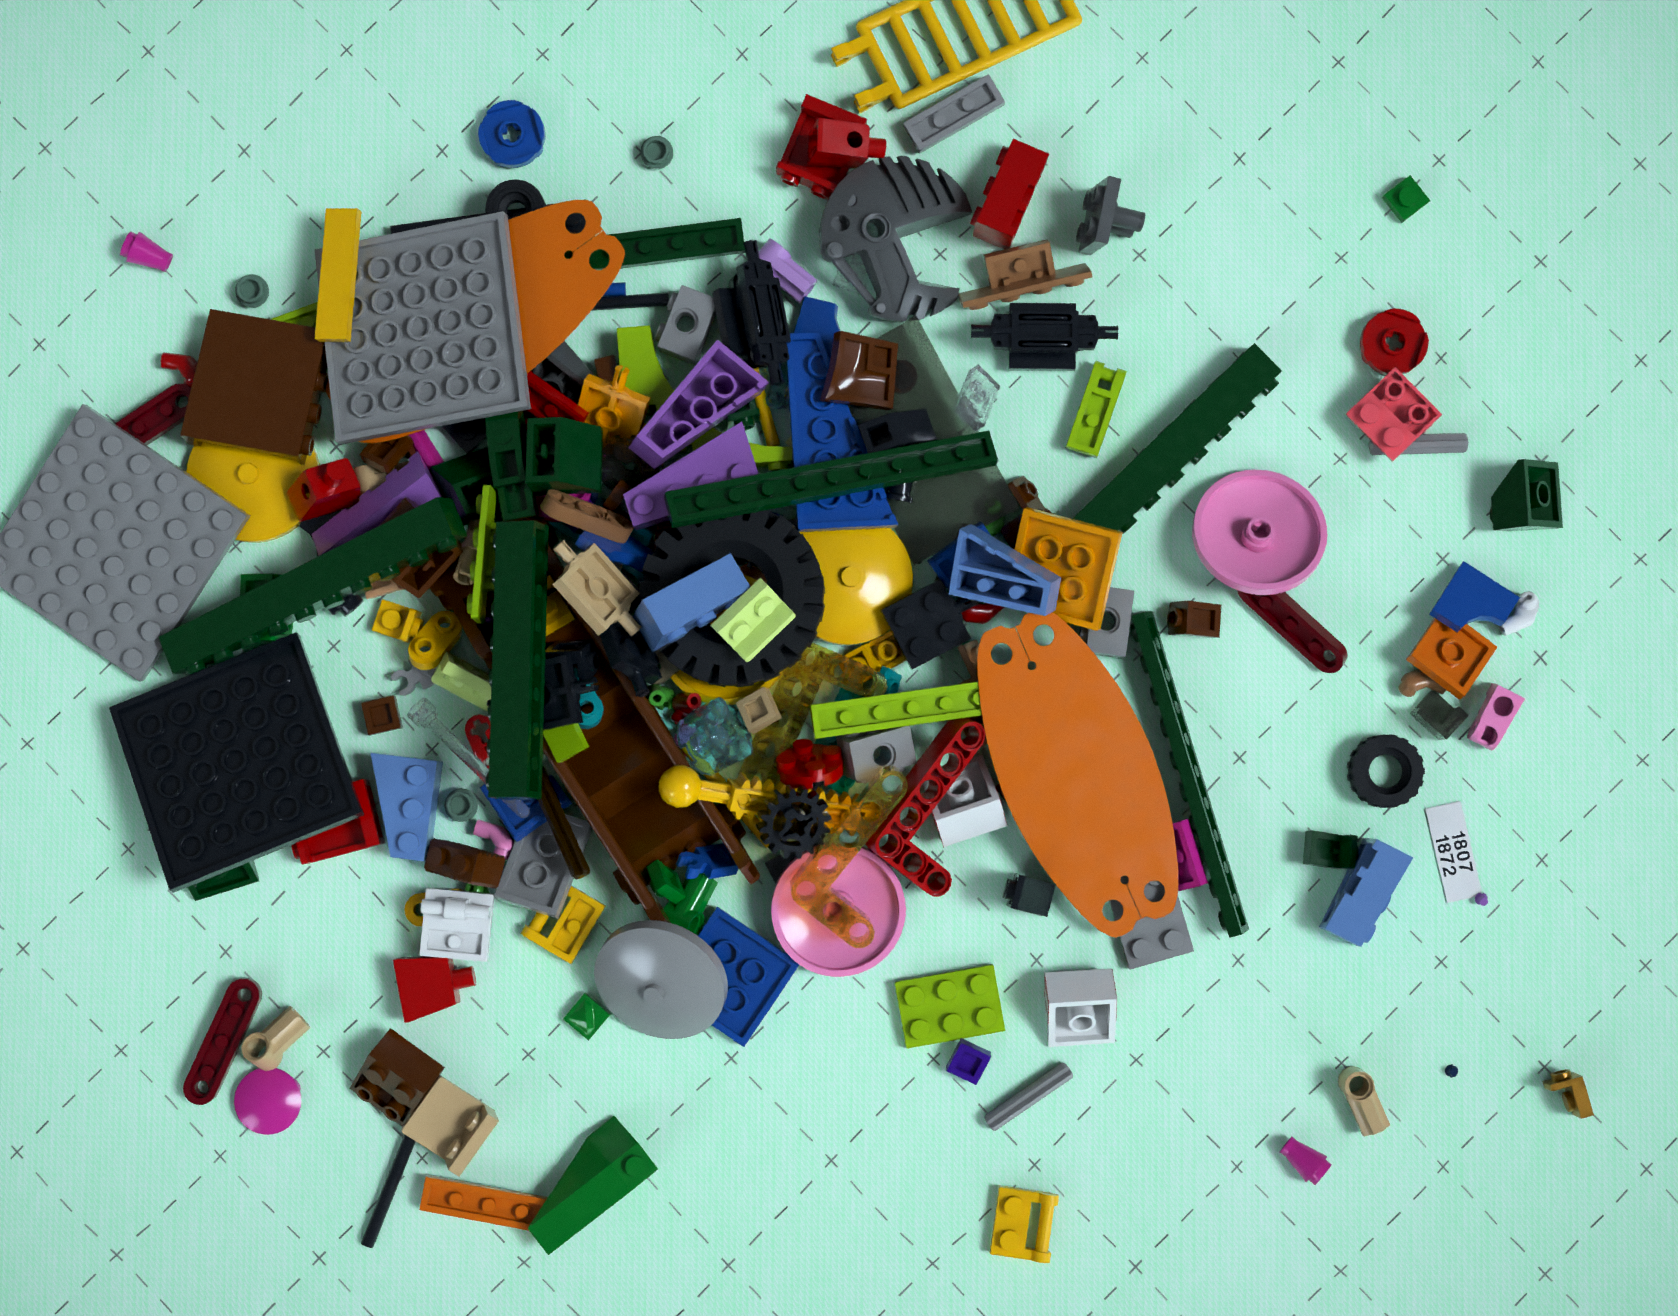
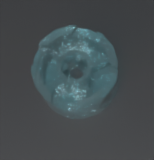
M721 697L693 710L678 722L676 732L680 749L686 747L688 754L694 760L689 764L701 774L714 775L742 761L753 753L752 736L747 730L739 709L734 705H730L727 700Z

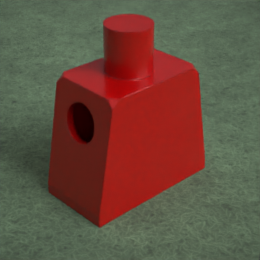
M818 118L808 133L807 166L857 168L864 164L868 157L884 158L886 139L869 137L870 127L867 124Z
M343 458L304 470L289 488L287 495L299 522L354 506L359 502L361 487L349 459Z
M423 956L401 957L393 960L405 1023L460 1003L459 989L476 986L473 966L455 969L453 959Z

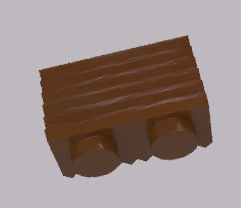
M433 838L430 841L424 868L425 871L449 877L463 883L496 889L500 883L505 858L502 855L461 843Z

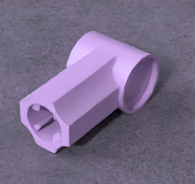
M769 238L759 250L760 259L771 262L774 278L779 277L781 289L800 304L804 297L808 296L817 283V279L793 261L789 252L773 239Z

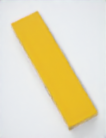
M326 208L315 339L319 342H351L362 214L357 208Z

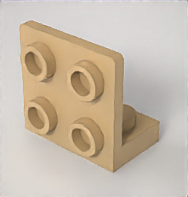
M438 1076L401 1130L403 1134L443 1158L448 1170L460 1177L499 1120L494 1109L443 1076Z

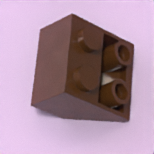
M405 497L380 525L419 505ZM460 540L457 541L458 546L444 553L436 551L428 555L429 561L416 567L408 565L400 569L401 574L391 580L420 599L463 552Z
M390 1028L368 1054L349 1089L355 1092L361 1100L369 1102L383 1112L389 1120L403 1126L445 1067Z

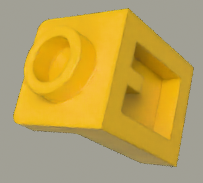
M382 599L372 631L410 643L423 627L424 620L420 619L422 612Z

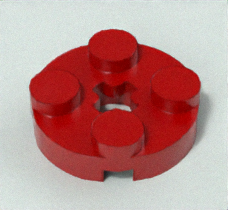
M1397 308L1378 313L1367 322L1362 330L1360 337L1362 360L1374 371L1382 375H1387L1394 367L1403 375L1410 372L1422 362L1428 350V335L1420 324L1419 318L1407 310ZM1393 334L1398 335V341L1402 343V348H1396L1392 351L1386 343V338H1391Z
M809 739L796 740L793 742L792 748L783 751L776 757L777 775H780V781L783 784H790L793 788H798L801 784L807 789H812L813 782L823 780L824 786L830 785L839 780L843 775L842 750L836 745L813 744Z

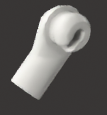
M1527 591L1519 596L1520 599L1517 602L1514 615L1508 617L1505 623L1499 626L1504 636L1527 628L1534 623L1539 609V600L1535 593Z

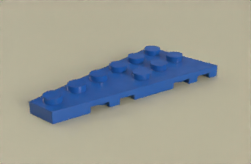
M819 332L790 333L791 342L787 344L790 359L786 361L793 467L867 454L864 440L848 405L820 401L829 369L830 358ZM884 488L796 504L797 530L799 532L895 528L899 524L891 511Z

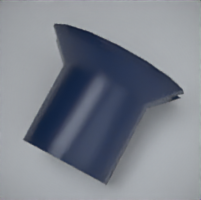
M1453 1064L1448 1065L1445 1068V1074L1453 1078L1457 1076L1458 1068L1453 1066Z

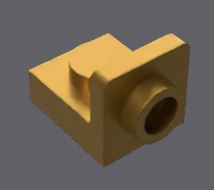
M1570 1069L1551 1073V1079L1542 1081L1544 1088L1549 1091L1565 1088L1566 1092H1562V1100L1566 1110L1572 1112V1115L1580 1119L1594 1116L1583 1076L1574 1072L1571 1073Z

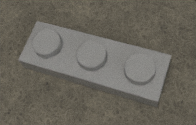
M987 74L905 121L903 127L920 154L1005 105V101L990 75Z

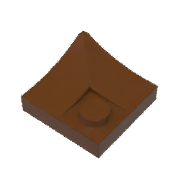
M845 331L835 332L829 369L820 401L881 410L893 409L898 343Z

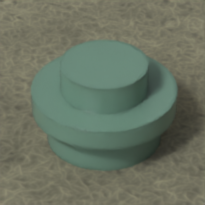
M662 136L649 137L641 146L640 154L642 161L652 169L665 168L673 159L671 143Z
M249 274L237 282L235 294L241 304L249 308H256L266 302L269 296V287L262 277Z
M455 789L445 799V811L454 821H468L477 813V797L470 790Z

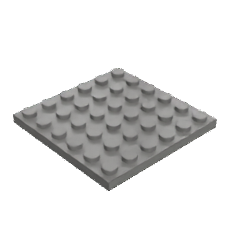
M504 211L359 240L351 342H325L336 443L340 445L531 409L508 215ZM322 248L314 249L318 287L320 282Z
M82 404L0 533V587L141 682L146 679L164 651L158 637L181 625L251 515L88 405Z

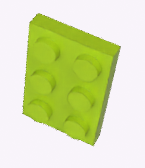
M993 964L895 981L906 1049L1005 1031Z

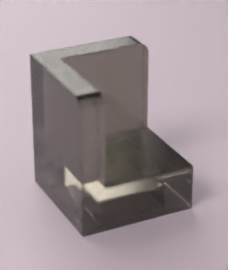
M1434 690L1429 691L1409 713L1438 740H1447L1469 716L1460 706L1452 707Z

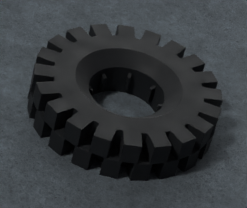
M764 510L676 527L668 532L664 530L654 542L656 548L652 555H647L642 568L645 574L643 581H640L639 599L643 600L731 553L734 560L747 562L748 568L751 569L753 565L764 574L767 580L766 584L796 614V617L749 662H746L714 630L710 623L700 628L696 626L689 630L681 639L668 643L658 649L666 656L668 661L681 671L711 685L722 687L736 686L737 688L753 686L756 682H766L779 676L782 670L787 667L791 668L802 658L801 654L807 646L810 648L817 635L816 630L819 622H822L825 608L824 578L812 547L803 534H800L795 526L782 515L778 516L772 513L771 510Z

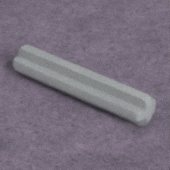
M1465 433L1422 434L1400 455L1464 453L1468 449V436ZM1369 440L1371 455H1385Z
M1060 1063L984 1116L986 1123L991 1130H998L1073 1078L1072 1071L1066 1063Z

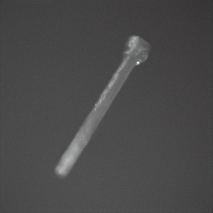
M422 698L415 703L409 710L407 717L416 726L428 727L486 784L489 768L437 718L436 707L427 698ZM502 800L518 817H528L530 809L521 800Z

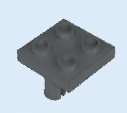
M1107 176L1091 188V191L1088 190L1083 201V210H1087L1085 221L1080 223L1076 235V241L1080 242L1079 253L1092 255L1106 246L1109 242L1110 233L1130 238L1133 236L1134 231L1140 232L1145 222V213L1118 206L1117 198L1121 184L1120 178Z

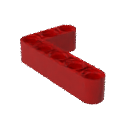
M967 717L947 721L864 833V843L868 849L933 897L942 896L949 891L952 882L951 875L944 867L910 840L985 740V730L982 725ZM968 726L969 733L961 740V733ZM948 753L949 759L947 763L941 766L942 757ZM928 780L927 790L920 793L922 783ZM908 807L907 816L900 820L901 811ZM888 834L886 844L879 847L880 839ZM912 853L911 861L903 866L905 857ZM936 872L935 879L927 884L929 876Z

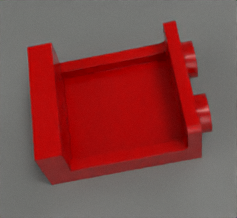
M806 94L801 105L798 121L781 161H778L776 165V174L781 176L780 180L793 187H798L799 184L811 188L810 192L813 195L828 200L832 191L848 174L850 168L807 166L808 133L818 118L867 124V119Z
M369 779L353 782L364 816L292 844L291 847L296 860L300 859L302 865L386 844Z

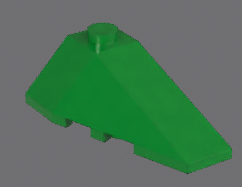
M613 1116L586 1138L527 1229L547 1255H550L655 1173L658 1168L634 1137Z

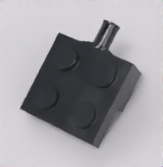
M938 579L880 611L910 669H914L971 639L963 624L962 613L979 605L978 601L973 600L967 604L965 603L971 599L961 598L955 601L948 595L941 579Z

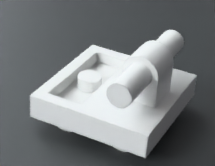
M426 888L425 900L422 899L421 902L423 923L419 956L487 962L492 929L494 894Z

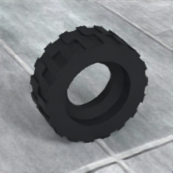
M1392 734L1372 736L1365 741H1361L1357 745L1356 750L1351 752V758L1347 762L1346 767L1348 768L1347 780L1350 781L1351 790L1358 795L1361 801H1365L1373 807L1394 808L1408 803L1410 798L1418 794V789L1422 787L1424 782L1422 780L1423 774H1425V768H1423L1422 764L1424 761L1422 755L1418 754V749L1408 743L1407 739L1399 738L1397 735ZM1380 755L1393 756L1399 761L1402 768L1400 780L1389 788L1377 786L1370 778V764Z

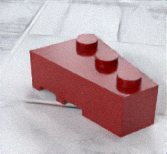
M1012 139L1009 148L1002 147L996 161V165L1000 166L996 177H989L983 191L987 198L983 207H976L970 222L971 225L975 226L974 237L1002 249L1011 247L1045 168L1049 153L1016 139Z

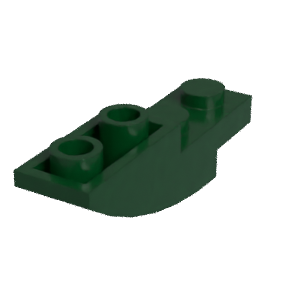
M518 411L486 417L490 469L493 487L498 490L503 522L539 516L535 494L525 483L527 429L524 412Z

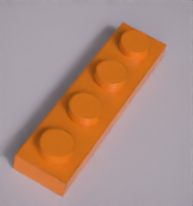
M427 1175L425 1177L419 1210L528 1230V1226L547 1197Z

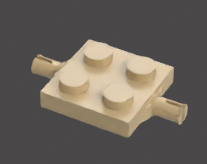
M562 540L553 548L566 563L563 573L552 585L598 636L617 621L630 636L634 635L642 627L628 613L631 602L640 593L595 543L578 555L567 545L565 540Z

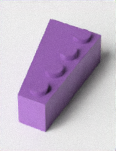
M717 339L638 433L628 448L652 468L656 469L725 420L729 414L735 413L759 396L769 382Z
M738 423L624 493L625 503L635 530L637 531L670 520L664 500V494L667 491L759 474L743 423Z
M418 451L409 458L410 462L399 471L394 469L385 476L386 481L375 490L371 491L369 489L359 497L360 501L349 510L344 508L311 534L318 556L378 527L405 497H408L419 506L436 497H442L436 482Z

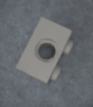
M681 285L679 292H673L670 297L667 310L671 313L667 323H660L655 335V341L659 342L657 345L659 352L696 365L715 320L716 310L712 296ZM681 318H692L695 321L693 329L688 332L680 331L677 328V323Z
M1110 587L1104 613L1110 614L1114 620L1111 630L1105 631L1100 629L1095 631L1080 627L1079 636L1095 655L1115 658L1126 657L1134 590Z
M910 726L836 737L837 746L842 750L843 775L855 780L856 783L874 781L876 775L883 773H902L906 770V766L917 763ZM880 746V755L874 760V751Z

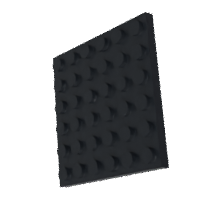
M297 632L109 707L168 888L173 893L364 816L304 644Z

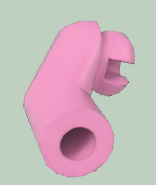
M477 820L473 835L491 840L495 845L493 853L502 855L507 860L515 843L507 829L496 824Z

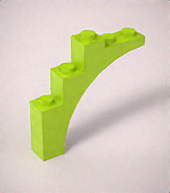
M650 325L617 328L619 365L624 366L623 370L625 367L630 370L625 386L632 391L651 398L646 416L651 415V410H656L657 412L674 392L659 364ZM712 428L688 446H692L694 451L722 434V432ZM749 443L756 467H768V471L772 472L788 469V465H793L792 447L763 446ZM685 447L678 453L686 452L687 447Z

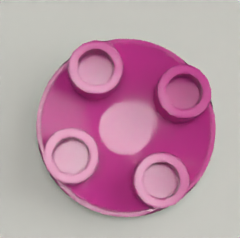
M278 1068L270 1071L256 1069L248 1073L239 1083L234 1097L235 1111L239 1120L249 1130L258 1134L271 1135L284 1131L296 1120L300 1112L302 1102L300 1084L287 1072Z

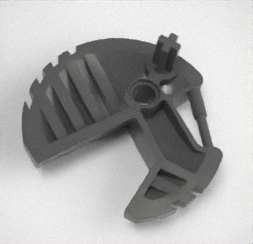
M890 156L880 158V165H876L874 160H871L846 175L829 196L819 227L821 255L825 261L832 262L844 278L852 283L870 305L868 312L871 316L893 322H905L908 315H913L912 321L924 319L928 310H931L930 316H933L949 307L958 299L960 288L917 280L900 238L971 215L973 212L967 195L960 185L942 169H937L939 175L937 176L927 161L916 159V166L913 165L907 156L896 157L898 163H894ZM867 223H872L877 227V238L871 237L867 233ZM854 254L860 255L876 293V298L870 294L857 278L858 275L846 262L845 257Z

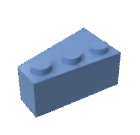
M972 524L959 529L948 595L1046 616L1056 610L1061 583L1060 576Z
M730 553L643 599L633 618L642 626L639 630L653 653L662 646L681 639L689 630L696 626L700 628L717 618L716 614L728 609L750 588V585Z
M370 753L390 857L426 861L430 841L434 835L443 761Z
M1363 838L1358 848L1359 855L1355 868L1347 870L1319 926L1327 932L1359 947H1362L1364 942L1368 943L1376 930V925L1374 924L1380 914L1386 910L1391 900V895L1413 857L1378 839Z

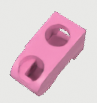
M1491 683L1486 692L1487 696L1467 735L1469 740L1491 751L1498 746L1525 700L1520 695L1495 683Z

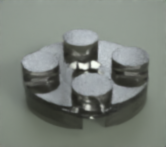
M615 435L603 443L602 482L612 491L620 479L631 485L630 487L633 489L663 470L662 464L654 469L628 448L637 435H631L630 438H620V435ZM622 462L626 464L633 462L635 464L634 470L625 468Z

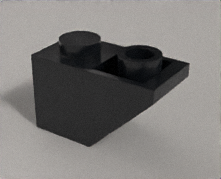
M926 408L888 413L858 425L868 453L937 440Z
M1015 873L1013 880L1007 878L1002 898L1007 899L1006 905L1010 908L1047 917L1056 884Z

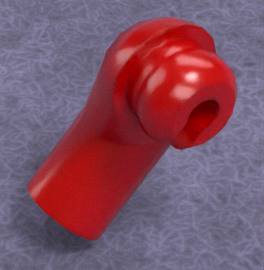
M163 352L161 368L179 371L185 378L184 384L192 387L197 366L195 358L189 355Z
M979 603V605L962 613L963 620L969 623L985 624L1005 607Z
M697 693L677 694L672 700V708L674 710V713L671 715L672 722L680 727L687 725L689 719H692L694 716V709L701 706V696Z

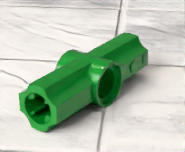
M700 873L695 879L686 878L682 885L686 897L677 904L670 901L664 907L670 922L698 936L704 924L703 912L718 882L714 879H708L703 873Z

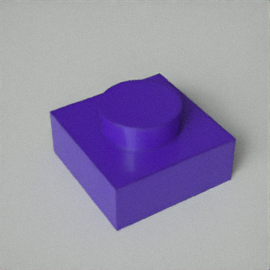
M961 1038L946 1065V1071L977 1085L991 1059V1052Z

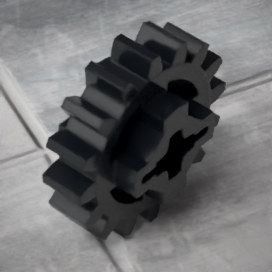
M790 784L786 785V793L781 794L777 789L773 790L775 799L772 801L765 798L763 801L767 809L758 810L757 812L758 816L764 820L756 824L759 832L763 833L760 839L765 845L769 844L768 848L773 854L780 850V854L784 859H787L791 852L794 853L797 859H801L802 851L805 849L810 854H813L814 849L812 845L814 843L824 844L820 835L822 833H830L829 827L824 824V822L832 819L831 815L824 811L828 807L827 803L823 799H819L820 796L814 789L808 793L807 788L801 784L797 792H795ZM793 802H802L799 805L792 804ZM795 818L797 823L792 825L791 820Z

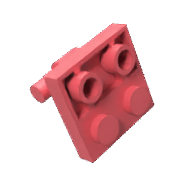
M1394 367L1346 413V416L1393 462L1419 436L1425 433L1442 414Z

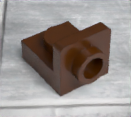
M407 435L385 442L369 443L359 455L364 463L389 474L403 457L409 459L416 451L413 447L414 441Z
M1196 601L1171 602L1167 614L1168 635L1220 638L1222 605Z

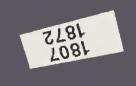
M1461 801L1425 809L1447 903L1473 898L1478 893L1482 894Z

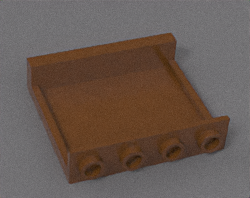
M210 309L180 436L190 445L201 446L202 442L294 458L299 464L305 465L307 455L311 456L314 449L315 439L312 436L314 424H318L321 418L322 406L319 404L321 392H326V385L329 379L328 373H326L325 342H319L315 339V327Z

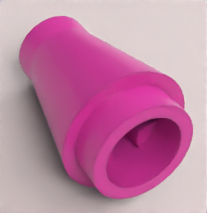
M130 231L120 251V255L127 258L126 262L159 269L163 272L167 271L173 258V254L164 250L141 232L136 234Z
M1291 1137L1280 1150V1153L1287 1158L1304 1181L1307 1182L1309 1180L1314 1185L1321 1180L1332 1165L1326 1160V1155L1297 1141L1294 1137Z

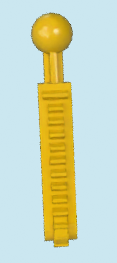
M685 765L670 767L663 772L659 780L660 796L668 805L683 808L690 806L697 800L722 803L739 820L744 813L748 820H752L755 815L758 816V810H766L767 806L763 800L767 798L773 801L775 799L773 790L777 789L781 794L786 793V785L779 781L777 786H774L771 779H767L762 784L759 777L754 776L750 782L747 776L740 772L736 779L728 778L725 784L701 780L694 769ZM820 787L816 789L820 796L819 799H823L828 805L824 811H827L832 818L828 822H824V824L829 829L833 827L837 834H841L846 829L850 836H854L858 831L861 837L864 838V833L875 818V813L877 815L885 805L882 799L879 798L877 800L869 795L863 800L857 793H855L853 798H850L849 794L845 791L838 796L832 789H830L828 794H825L824 790ZM793 802L792 804L799 805L802 802Z

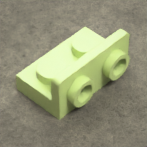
M759 578L711 626L746 662H749L796 617V614Z
M446 651L431 676V681L488 711L487 700L491 699L489 674Z

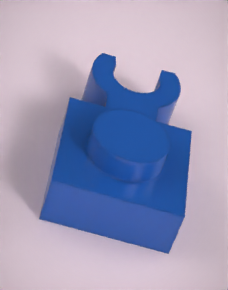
M724 843L696 847L694 853L682 852L679 854L676 862L677 867L687 866L684 875L687 879H695L700 873H704L708 879L736 875L739 869Z

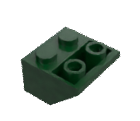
M564 417L527 418L525 483L535 496L546 495L550 489L566 494L601 493L603 428Z
M488 447L430 467L429 470L442 497L453 499L463 526L468 525L470 520L480 519V515L476 511V500L478 494H482L483 485H491L496 491L495 514L501 512L498 490L493 487Z

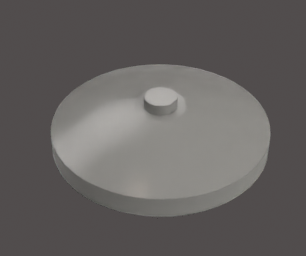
M644 920L626 924L618 928L606 939L595 961V984L607 1008L624 1024L649 1036L663 1039H682L697 1035L715 1022L727 998V975L717 954L699 936L672 923Z

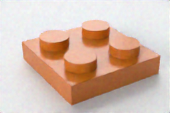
M1434 618L1406 660L1460 700L1467 694L1497 649V646L1468 624L1464 625L1458 632H1455Z

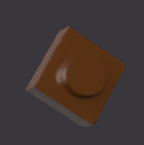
M392 695L361 703L369 736L403 728L396 696Z

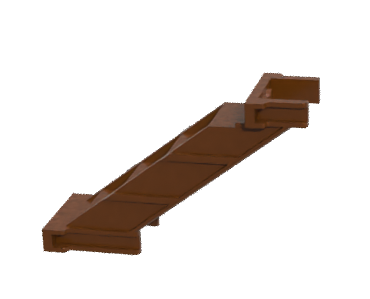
M538 516L516 520H534L549 526L547 576L551 575L555 582L563 573L564 567L553 550V545L558 541V537L552 527L544 518ZM458 557L434 582L430 590L435 596H438L446 610L453 609L476 653L481 659H484L487 667L491 670L492 652L490 649V638L493 634V623L488 625L485 621V624H477L471 618V614L467 613V598L469 594H473L474 583L462 585L454 580L453 574L456 571ZM554 587L553 589L549 590L547 592V596L555 592L557 589ZM488 592L485 618L491 614L494 592ZM565 599L575 619L546 636L545 650L554 641H593L594 651L599 656V668L593 677L597 678L598 683L590 685H599V690L595 693L602 701L604 711L598 725L590 729L581 728L589 745L588 748L564 762L557 763L543 735V753L618 869L612 873L620 888L628 894L630 900L635 905L641 903L650 920L671 923L650 887L651 877L647 866L655 860H659L663 865L675 870L680 853H694L696 847L711 845L719 839L722 840L750 885L755 883L760 878V873L741 843L746 830L740 820L736 819L725 804L719 803L715 806L713 802L697 800L688 807L676 808L668 805L661 798L659 780L663 772L676 765H685L690 768L691 766L655 706L649 702L647 696L636 697L632 682L621 671L611 668L600 635L596 634ZM584 704L581 706V711L589 714L593 711V708L588 704Z

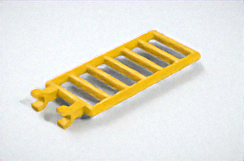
M903 0L857 22L856 30L860 37L831 48V57L836 67H839L852 58L868 52L883 84L854 95V104L859 114L889 98L895 108L902 109L1079 26L1082 23V16L1074 0H1059L1067 17L1049 25L1038 0H1023L1038 31L1020 39L1002 1L987 0L1008 42V45L990 52L966 1L951 0L979 57L961 66L930 3L934 0ZM919 8L949 70L948 73L933 80L901 18L902 15ZM887 22L890 23L920 86L903 94L871 31Z

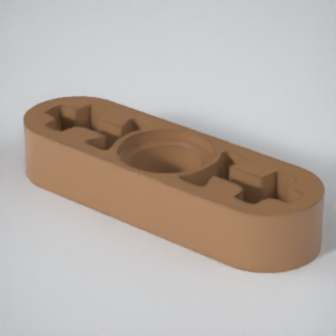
M548 490L540 504L541 510L549 517L617 543H626L634 529L632 522L625 516L558 490Z

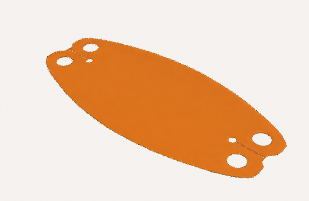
M570 200L560 202L508 220L527 374L545 360L580 325L608 290L621 269L625 250L615 236L606 235L600 226L602 220L601 213L592 201ZM580 213L584 216L586 225L581 232L576 234L570 233L566 229L565 221L569 215ZM598 249L605 250L610 257L608 266L602 270H595L589 264L590 255ZM568 250L573 253L570 259H566L564 256ZM328 379V382H327V385H326V393H327L329 399L331 400L330 387H329V379ZM417 430V431H412V432H406V433H401V434H396V435H390V436H385V437H380V438H374V439H369V440H364V441H358V442H361V443H379V442H385V441H389V440L401 438V437H404V436H407V435H410V434H413V433H416V432H419V431H422V430Z
M1052 612L1046 616L1027 613L1023 616L1021 623L1009 629L998 626L983 633L978 647L977 675L987 744L1006 803L1037 860L1081 915L1099 931L1108 936L1117 938L1133 930L1136 921L1146 916L1158 919L1168 915L1173 911L1178 896V862L1170 807L1150 743L1118 684L1081 637L1064 620ZM1042 624L1050 626L1054 631L1053 641L1046 646L1037 644L1033 638L1035 628ZM999 643L1007 644L1012 650L1011 660L1003 665L995 663L991 657L993 647ZM1030 661L1036 663V668L1034 670H1030L1028 668V663ZM1122 876L1129 878L1127 885L1121 883L1120 879ZM1150 881H1159L1164 886L1165 894L1160 901L1151 902L1145 897L1144 888ZM1109 900H1117L1123 906V915L1116 921H1109L1103 916V906Z

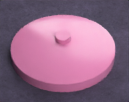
M1254 469L1229 474L1209 487L1197 506L1192 524V537L1199 559L1216 579L1244 593L1273 595L1299 586L1313 574L1325 552L1327 525L1320 505L1301 484L1280 473Z
M831 842L814 846L813 854L806 850L802 852L801 859L795 857L783 870L775 885L771 901V916L777 939L785 952L796 963L814 973L831 977H844L867 971L889 955L902 934L906 917V904L900 881L890 865L868 848L847 842Z

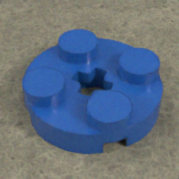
M516 100L501 101L490 107L486 112L487 115L483 118L482 123H480L478 137L485 154L497 166L507 168L523 167L533 162L535 158L542 154L546 138L545 127L539 114L533 108L531 109L529 106ZM513 126L515 131L521 130V135L517 137L515 142L503 139V135L508 133L507 128Z

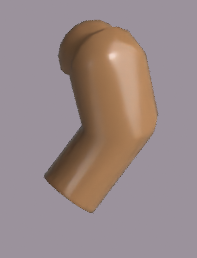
M1419 669L1406 673L1401 678V683L1398 686L1400 693L1406 697L1414 696L1416 691L1425 687L1442 695L1446 691V689Z

